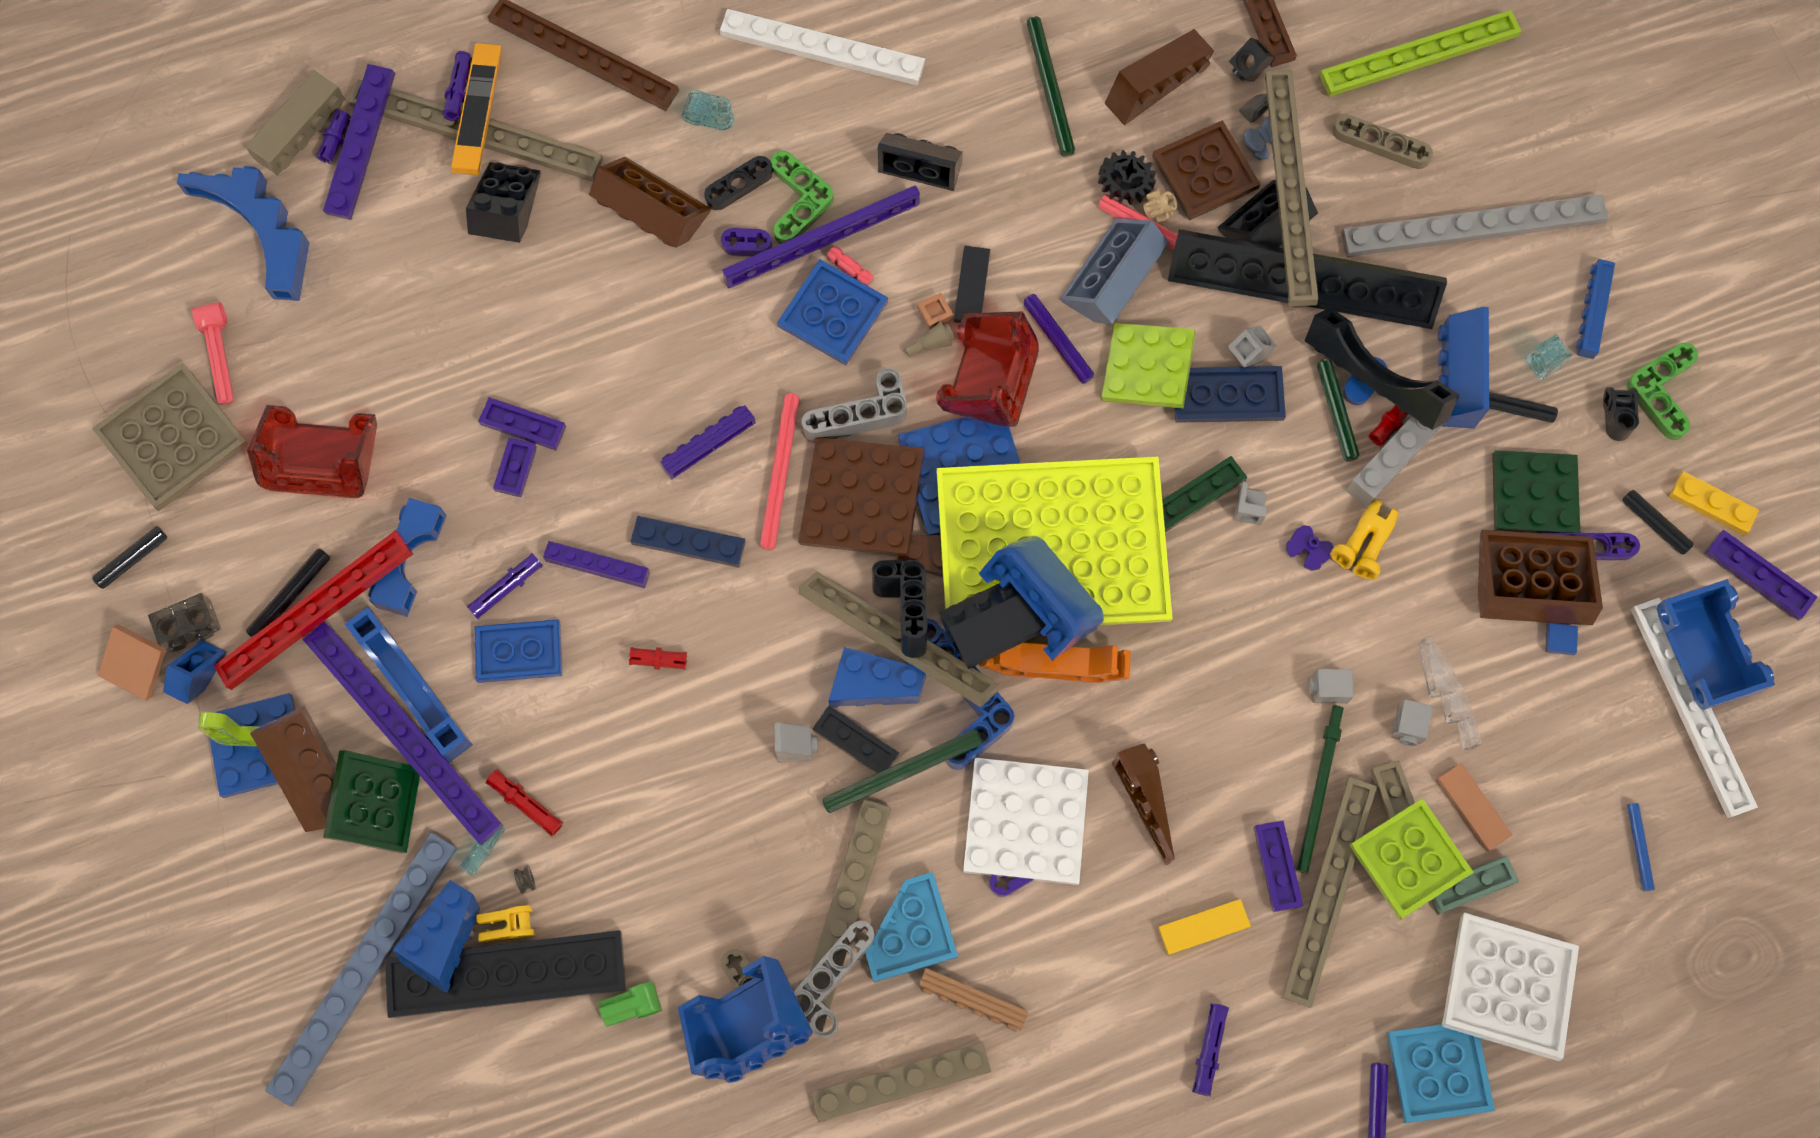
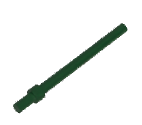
M1337 705L1332 706L1329 724L1324 729L1323 739H1325L1297 867L1298 872L1306 874L1309 872L1336 742H1340L1342 733L1340 724L1344 708Z

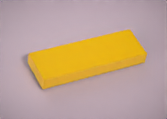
M1239 899L1159 926L1158 930L1169 956L1250 928L1251 925L1242 901Z

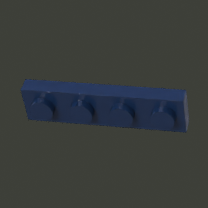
M637 516L630 541L635 546L738 568L740 567L746 543L744 538Z

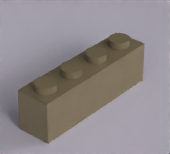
M314 70L247 144L246 148L253 159L278 176L282 170L291 164L295 155L307 146L310 138L324 127L326 120L334 111L341 108L345 98L339 87Z

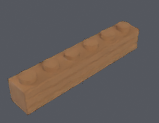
M927 968L919 983L922 992L928 995L935 993L939 995L938 999L945 1002L949 1000L956 1002L955 1006L961 1009L970 1008L973 1010L972 1013L982 1017L984 1014L990 1017L989 1020L996 1024L1003 1022L1007 1024L1006 1028L1015 1032L1017 1029H1022L1028 1011Z

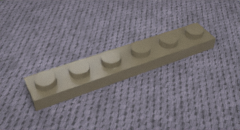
M981 1042L811 1092L818 1122H822L991 1072L984 1044Z

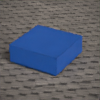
M1549 623L1546 633V652L1573 656L1577 654L1578 626Z

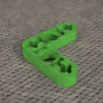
M778 151L771 157L773 173L799 194L801 198L774 225L775 240L779 244L804 234L832 205L834 199L833 190L830 185L787 151ZM780 161L781 163H784L787 161L789 169H787L785 166H781L779 168L778 162ZM799 175H806L810 180L806 185H798L795 179ZM815 191H817L821 195L826 193V199L821 197L818 200L817 193ZM800 209H808L811 215L807 219H800L796 216V213ZM790 228L791 235H781V229L788 230Z
M1681 343L1635 372L1627 383L1628 390L1630 388L1637 389L1639 405L1662 434L1671 440L1681 439L1689 431L1690 421L1662 385L1689 369L1697 361L1698 351L1690 343ZM1686 353L1689 356L1677 364L1674 361L1680 354ZM1658 364L1667 366L1669 375H1660L1656 370V366ZM1650 376L1652 380L1645 386L1639 387L1637 385L1638 381L1641 382ZM1659 399L1663 401L1665 410L1658 411L1654 409L1652 400ZM1670 412L1672 415L1664 420L1663 417ZM1676 423L1681 426L1675 430L1671 428V425Z

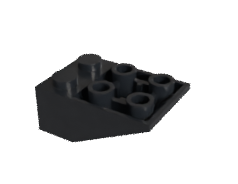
M489 162L466 207L468 234L520 243L529 223L541 171L528 167H516L503 163Z

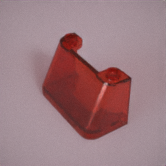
M1023 311L964 313L961 324L957 328V337L965 348L953 386L951 384H943L940 390L937 391V404L945 412L1002 427H1015L1019 422L1039 352L1038 339Z
M266 405L247 449L256 483L268 491L343 498L362 497L368 483L377 431L375 414L356 413L350 418L349 428L297 423L295 414L289 408Z

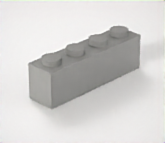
M1411 417L1352 480L1346 491L1367 508L1429 442L1441 426L1431 430L1421 425L1414 417Z

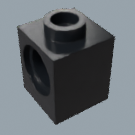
M1250 38L1229 62L1234 67L1233 73L1242 81L1244 79L1255 81L1272 63L1275 56L1259 40ZM1253 55L1255 59L1254 65L1248 68L1246 65L1247 58Z

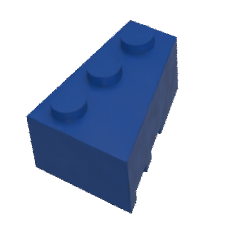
M844 647L828 700L829 706L837 708L838 706L853 705L857 707L873 704H917L920 701L926 673L913 665Z
M450 880L393 949L402 965L445 993H448L450 979L455 967H458L460 962L459 956L465 942H468L476 921V915L480 911L474 895Z

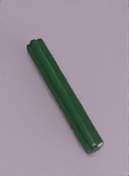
M1331 359L1321 360L1317 364V369L1342 455L1346 462L1358 459L1360 454Z

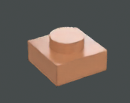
M942 293L917 304V309L929 330L940 321L943 324L953 319V313Z

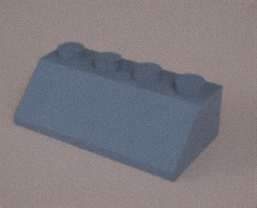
M1116 218L1060 300L1093 322L1113 324L1127 302L1133 297L1142 280L1146 278L1153 264L1162 255V251L1169 243L1153 221Z

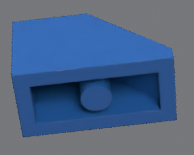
M201 640L167 665L163 692L186 704L190 703L206 690L216 673L214 665L225 658L226 651Z

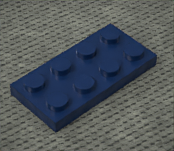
M1282 366L1190 368L1184 408H1174L1175 423L1284 421L1286 412Z

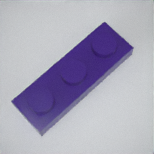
M490 397L478 420L482 426L555 451L566 429L564 422Z
M1284 821L1255 825L1253 828L1273 913L1303 907Z

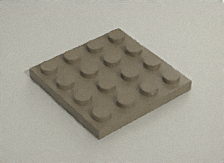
M183 362L92 428L157 511H160L248 445V442Z

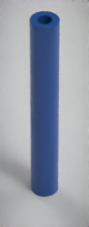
M1639 803L1628 804L1627 808L1643 891L1655 890Z

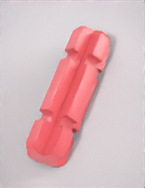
M832 247L827 254L828 260L833 264H838V268L868 286L872 282L873 275L868 270H863V266L849 255H844V251L839 247Z

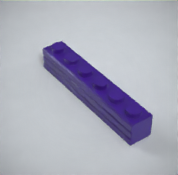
M746 405L735 408L732 414L720 418L719 423L714 426H708L704 433L693 436L689 443L686 445L682 444L677 447L674 453L665 455L660 463L670 479H674L756 424L755 417Z
M548 541L543 555L546 562L641 588L646 587L650 575L647 567Z

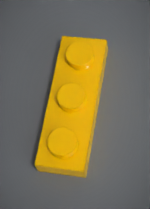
M1684 471L1679 475L1669 495V498L1743 536L1749 533L1759 512V509Z

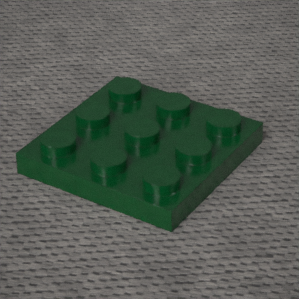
M1494 451L1492 454L1494 531L1581 533L1578 455Z
M347 750L339 751L323 838L391 852L407 853L420 775L408 764Z

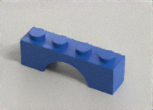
M409 498L407 505H404L400 510V523L396 531L402 535L412 551L422 543L437 541L447 515L439 506ZM404 561L370 587L369 601L376 608L408 617L417 591L406 579V561Z

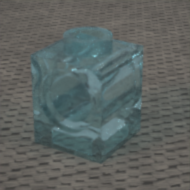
M1555 334L1534 347L1525 360L1539 379L1543 380L1563 368L1573 355L1559 336Z

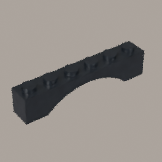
M1331 307L1314 315L1305 342L1312 346L1315 351L1322 353L1338 367L1354 375L1358 381L1374 389L1378 395L1397 405L1401 411L1407 412L1417 419L1421 425L1433 430L1448 422L1460 396L1438 380H1412L1387 369L1365 348L1355 331L1352 321Z

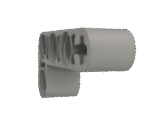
M885 368L877 374L878 396L806 412L802 418V429L805 438L808 441L816 442V438L834 439L901 424L907 416V403L899 373L895 369ZM892 381L895 385L891 388H886L882 383ZM896 405L901 410L897 413H892L888 408ZM865 411H871L875 414L870 419L861 416ZM838 417H845L848 419V421L844 424H837L836 422H834L835 419ZM825 420H829L830 427L826 426ZM816 423L818 428L813 429L811 424Z
M866 921L854 922L794 991L796 998L806 996L810 999V1007L804 1014L813 1033L820 1038H830L838 1030L837 1018L823 1004L824 1000L874 942V930ZM866 929L868 940L866 942L860 940L855 945V949L859 950L855 954L851 947L844 944V942L848 940L852 944L856 939L854 932L856 930L862 932ZM838 951H846L850 955V961L845 966H838L833 962V957ZM820 973H825L830 977V984L825 989H818L814 986V978ZM822 1016H828L833 1020V1027L825 1033L818 1031L816 1027L817 1020Z

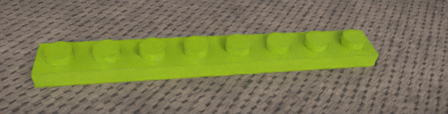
M1512 10L1321 70L1319 76L1328 96L1332 97L1519 37L1522 31Z

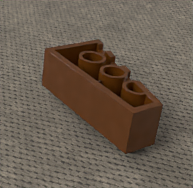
M1193 29L1120 70L1104 104L1123 125H1126L1195 74L1204 72L1210 65L1209 60L1214 50Z

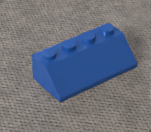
M1480 307L1449 315L1444 324L1439 326L1438 340L1442 341V350L1439 351L1438 365L1442 366V375L1439 376L1438 381L1460 395L1448 422L1444 423L1443 427L1475 429L1489 411V307Z

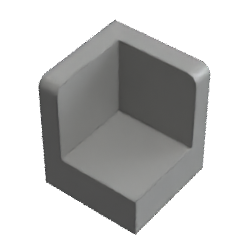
M1242 482L1238 490L1234 520L1261 525L1267 511L1265 506L1266 493L1247 489L1248 482Z

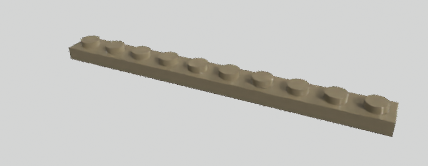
M1292 70L1266 71L1265 85L1289 306L1317 305L1318 293Z
M358 79L348 100L351 107H355L363 80ZM391 89L383 117L457 139L462 111H460L458 120L450 121L445 119L442 114L444 105ZM489 120L484 148L594 181L598 167L601 166L603 161L602 154Z

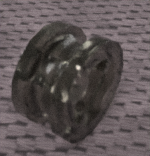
M525 865L523 870L514 869L515 880L521 894H525L527 889L536 890L534 876L529 865Z

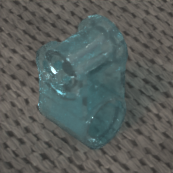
M691 90L689 92L681 114L683 120L693 125H701L718 130H727L734 123L731 103L727 98L706 94L698 90Z

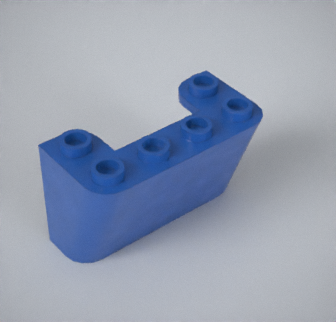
M1728 579L1665 599L1657 606L1661 625L1698 707L1702 710L1760 694L1775 685L1773 681L1774 673L1769 665H1765L1761 661L1752 663L1751 650L1747 645H1744L1740 636V626L1730 614V611L1735 609L1739 597L1736 589L1730 585Z
M763 956L742 969L743 975L755 978L720 999L698 995L678 1007L691 1074L704 1076L705 1079H722L727 1083L737 1082L749 1071L764 1067L765 1062L772 1058L781 1057L786 1054V1050L793 1046L802 1045L809 1040L808 1038L812 1036L813 1031L779 960Z

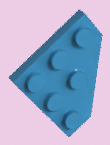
M933 872L904 881L874 937L872 946L865 953L874 983L958 958Z

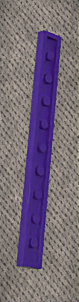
M327 622L321 623L303 639L480 845H483L504 826Z

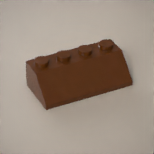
M622 157L598 167L589 192V196L596 199L600 205L613 209L619 213L621 218L636 223L644 232L654 234L662 239L664 244L675 248L689 242L711 211V208L627 157Z
M302 706L251 731L250 734L304 831L310 832L325 829L337 764L306 707Z

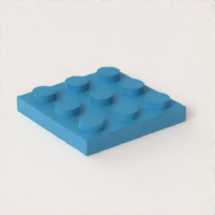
M1442 1024L1386 1032L1404 1123L1495 1111L1480 1038L1442 1027Z

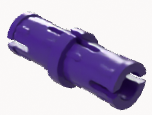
M338 109L334 111L328 129H325L322 134L324 139L316 154V158L326 163L327 160L328 164H332L339 144H342L345 139L343 134L351 119L347 112L342 110L340 112Z

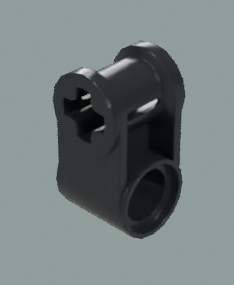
M1607 387L1603 396L1606 433L1615 441H1623L1639 425L1638 391L1636 388L1614 390L1613 387ZM1619 422L1624 423L1626 428L1622 427Z

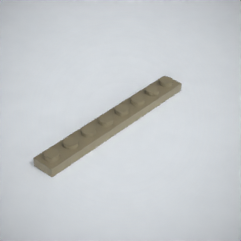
M814 573L799 586L798 594L979 707H982L997 692L998 683L974 668L968 669L964 662L928 640L927 650L923 656L918 658L905 656L901 651V623L820 573Z
M1352 777L1347 778L1282 993V999L1307 1008L1312 1007L1356 859V855L1349 845L1363 836L1377 788L1375 785Z
M863 800L810 972L854 922H857L891 807ZM848 940L844 942V944L850 945ZM841 950L835 953L833 962L838 966H843L847 952ZM820 973L814 978V986L818 989H825L830 984V977L825 973ZM836 988L823 1002L829 1010ZM802 996L800 1006L803 1012H806L811 1002L808 997ZM822 1016L817 1020L816 1027L818 1031L823 1032L827 1016Z

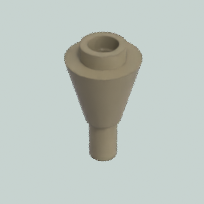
M940 321L922 336L921 340L905 347L909 357L923 350L927 351L952 346L950 340L955 337L949 324L943 326Z

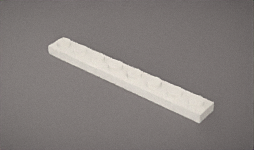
M727 9L720 28V36L916 86L919 85L925 65V58Z
M1660 597L1634 606L1630 610L1727 819L1758 808L1712 708L1700 709L1692 696L1658 617L1657 606L1661 602Z

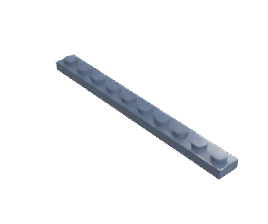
M430 833L265 1090L267 1093L290 1107L294 1106L384 965L385 958L389 957L457 850L456 847Z

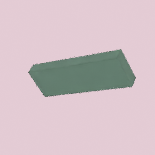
M1507 855L1473 868L1474 873L1432 899L1431 901L1437 914H1442L1518 883L1519 880Z

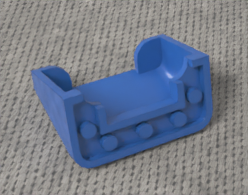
M1029 536L1004 546L992 556L979 572V575L987 584L994 580L1001 581L999 584L1004 588L1011 583L1046 624L1040 633L1043 636L1047 634L1048 645L1043 650L1052 661L1095 631L1104 620L1100 605L1095 602L1046 542L1038 536Z

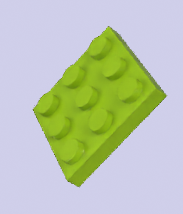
M1115 323L1102 392L1103 402L1184 408L1196 336L1195 329Z
M1423 798L1349 845L1399 920L1474 873Z

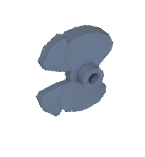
M1269 116L1263 120L1261 128L1258 130L1247 129L1243 135L1247 148L1254 152L1253 156L1260 160L1269 158L1268 148L1265 143L1269 141L1272 144Z

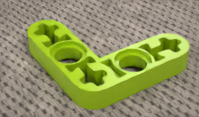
M200 713L198 729L215 742L228 746H257L250 732L259 727L240 726L227 715L221 713Z

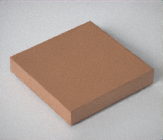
M118 624L112 627L98 676L144 700L152 698L167 649Z

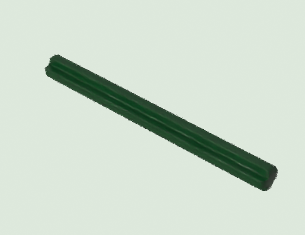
M1038 16L1030 17L1027 20V27L1060 153L1063 157L1072 156L1075 153V146L1041 18Z
M976 729L966 732L824 797L823 805L828 813L837 811L982 744L981 736Z

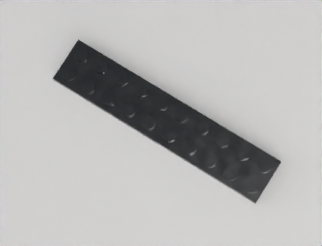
M1178 230L1168 281L1289 303L1283 248L1187 230ZM1313 254L1318 303L1317 305H1309L1307 307L1323 310L1331 307L1340 313L1433 329L1447 285L1446 277Z

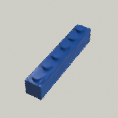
M1598 259L1591 266L1590 274H1592V278L1589 279L1587 284L1589 294L1585 297L1584 304H1586V309L1583 310L1581 316L1584 320L1579 328L1581 336L1576 343L1578 356L1594 359L1599 353L1615 267L1614 262Z

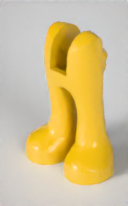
M1374 499L1366 508L1345 545H1336L1330 552L1331 558L1340 567L1350 569L1367 535L1372 533L1373 536L1367 548L1353 568V573L1356 576L1368 580H1376L1380 575L1381 567L1376 560L1383 545L1392 533L1399 515V511L1392 507L1385 518L1377 515L1383 501Z

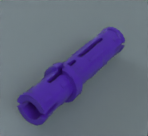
M458 51L455 54L450 84L444 94L446 102L442 114L445 119L450 121L459 119L461 105L464 103L465 86L472 61L471 55L466 51Z
M531 553L515 568L510 567L504 577L488 588L472 603L468 604L467 608L479 619L517 586L522 587L528 577L543 567L542 563Z
M1210 1003L1200 1057L1196 1058L1195 1063L1198 1067L1192 1089L1193 1093L1211 1097L1215 1071L1219 1070L1220 1065L1217 1062L1229 1011L1227 1006Z

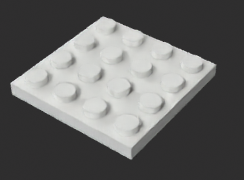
M975 758L963 873L987 876L998 875L997 877L1007 876V878L1020 877L1034 879L1033 881L1079 885L1089 770Z
M1463 913L1460 917L1442 1027L1561 1061L1564 1057L1579 946Z

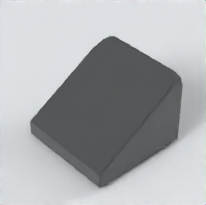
M1267 94L1256 95L1239 109V112L1250 123H1253L1268 111Z

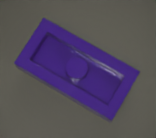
M514 438L508 439L493 486L495 492L522 498L537 449L535 443Z

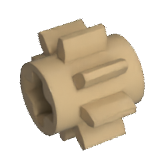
M1160 188L1146 195L1148 200L1144 202V211L1148 218L1151 220L1157 219V222L1161 223L1174 217L1173 211L1177 208V202L1171 192L1167 191L1164 193L1163 188Z

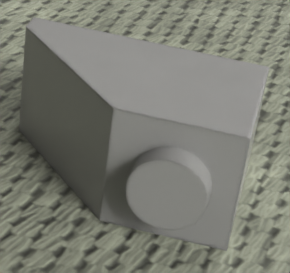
M774 723L775 753L779 763L813 761L812 753H818L817 736H812L811 727Z

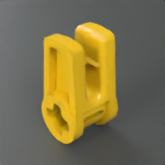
M516 906L506 910L476 915L478 924L496 925L500 922L507 923L503 929H487L485 932H480L478 934V942L487 943L535 936L530 922L532 906Z

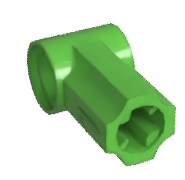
M654 982L634 986L628 989L629 992L599 1001V1010L605 1026H612L635 1017L636 1019L647 1017L662 1011Z

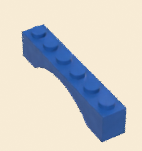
M369 607L345 623V626L383 673L445 759L451 762L473 745Z

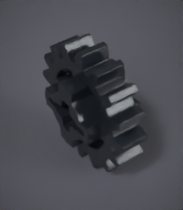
M1122 150L1120 156L1113 152L1110 158L1105 157L1099 169L1098 184H1103L1101 191H1109V199L1118 197L1119 204H1122L1124 199L1128 201L1129 205L1133 204L1134 199L1141 203L1144 196L1146 197L1147 194L1151 193L1156 183L1154 179L1156 171L1151 170L1152 163H1144V155L1139 158L1135 157V151H1132L1131 155H1127L1125 150Z

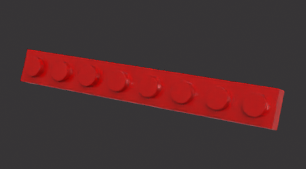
M396 530L215 664L214 667L225 687L233 690L414 555L402 535Z

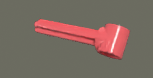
M221 302L192 308V316L195 326L199 332L205 334L217 402L220 405L231 404L234 401L221 333L227 325L225 309Z

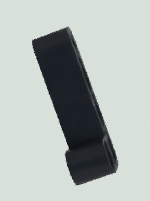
M916 560L878 561L872 567L873 593L883 598H900L901 651L910 658L921 657L927 650L925 566L922 562Z

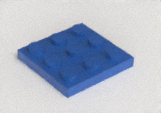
M819 259L778 320L777 326L840 363L847 365L888 303V297Z
M288 693L215 713L227 715L240 726L261 727L294 711L295 704L293 695ZM209 737L220 797L226 798L278 784L257 746L222 745Z

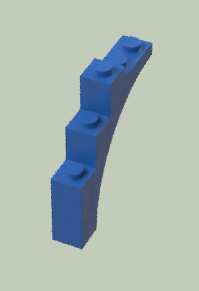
M244 166L243 168L233 167L231 177L225 174L211 176L198 172H190L189 174L178 173L177 184L185 195L207 198L223 204L240 214L254 227L264 249L266 262L265 289L270 296L278 300L300 301L310 242L299 229L286 228L288 211L281 200L275 197H265L267 180L260 169L252 166Z

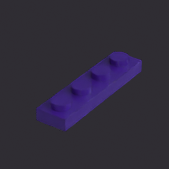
M1724 529L1718 533L1704 552L1797 620L1805 616L1818 597Z

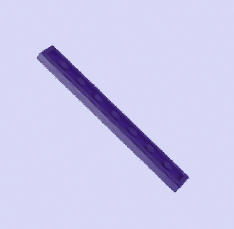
M914 185L722 269L724 282L727 288H732L917 207L920 204V192L917 186Z

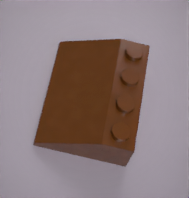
M1481 530L1478 576L1480 618L1593 626L1603 609L1593 537Z

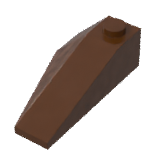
M1144 743L1118 752L1112 765L1165 865H1168L1175 858L1159 768L1157 767L1159 760L1152 748L1148 750Z

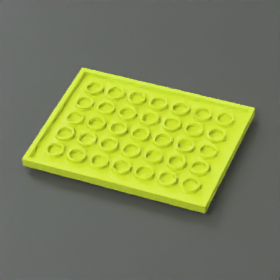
M1158 457L937 468L945 609L1001 582L994 580L987 584L979 575V572L998 550L1029 536H1038L1046 542L1095 602L1100 605L1104 615L1101 625L1172 621Z

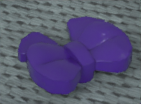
M1303 525L1294 532L1290 541L1286 543V551L1290 557H1295L1305 549L1309 555L1306 558L1304 568L1314 571L1319 570L1321 565L1329 560L1333 545L1329 541H1319L1317 537H1314L1313 529L1310 526Z

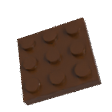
M1223 120L1153 151L1152 157L1189 221L1256 191L1260 187V182Z

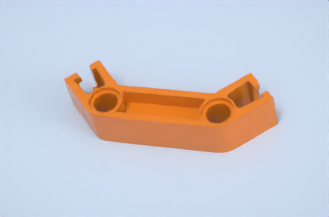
M1021 643L979 664V667L1008 676L1102 683L1129 679L1131 651H1118V647L1114 645L1095 648L1071 647L1052 661L1043 650L1047 645Z

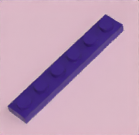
M367 64L323 209L327 215L348 220L352 219L396 74L393 69Z

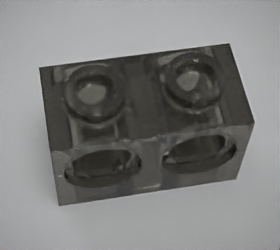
M203 593L148 615L158 645L166 648L168 652L183 650L187 647L188 643L209 639L215 632L222 630L211 600ZM204 614L202 622L195 625L196 617ZM177 625L176 632L168 636L169 629Z

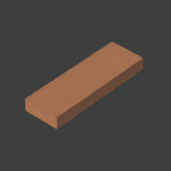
M1462 763L1436 779L1486 852L1512 836V833Z

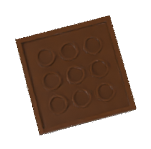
M816 438L799 544L908 557L924 462V448Z

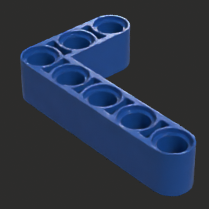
M927 618V629L933 630L936 634L933 638L927 640L943 650H950L954 657L963 662L947 637L945 630L934 619ZM998 691L982 707L963 697L980 718L958 736L976 729L977 731H983L987 735V740L982 742L980 746L965 752L966 757L963 760L955 761L951 758L945 761L951 769L961 770L968 766L1012 728L1015 717L1014 711ZM997 713H1004L1009 718V721L1006 724L1000 725L994 721L993 716Z

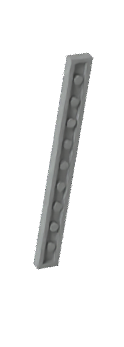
M1601 194L1344 228L1342 237L1347 257L1600 224L1607 221L1608 215Z

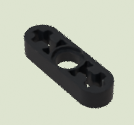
M756 156L710 184L704 192L707 206L712 210H722L768 182L773 175L771 161L765 156ZM756 167L765 168V172L756 171ZM736 178H743L746 181L745 186L742 188H734L731 183ZM712 194L721 195V200L712 198Z

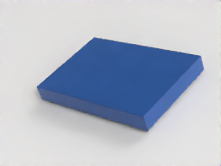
M559 619L474 626L477 683L562 676L561 626Z

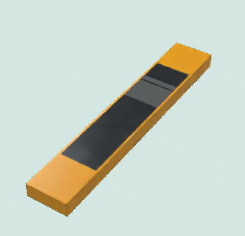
M475 43L451 165L452 173L479 175L502 55L501 45Z

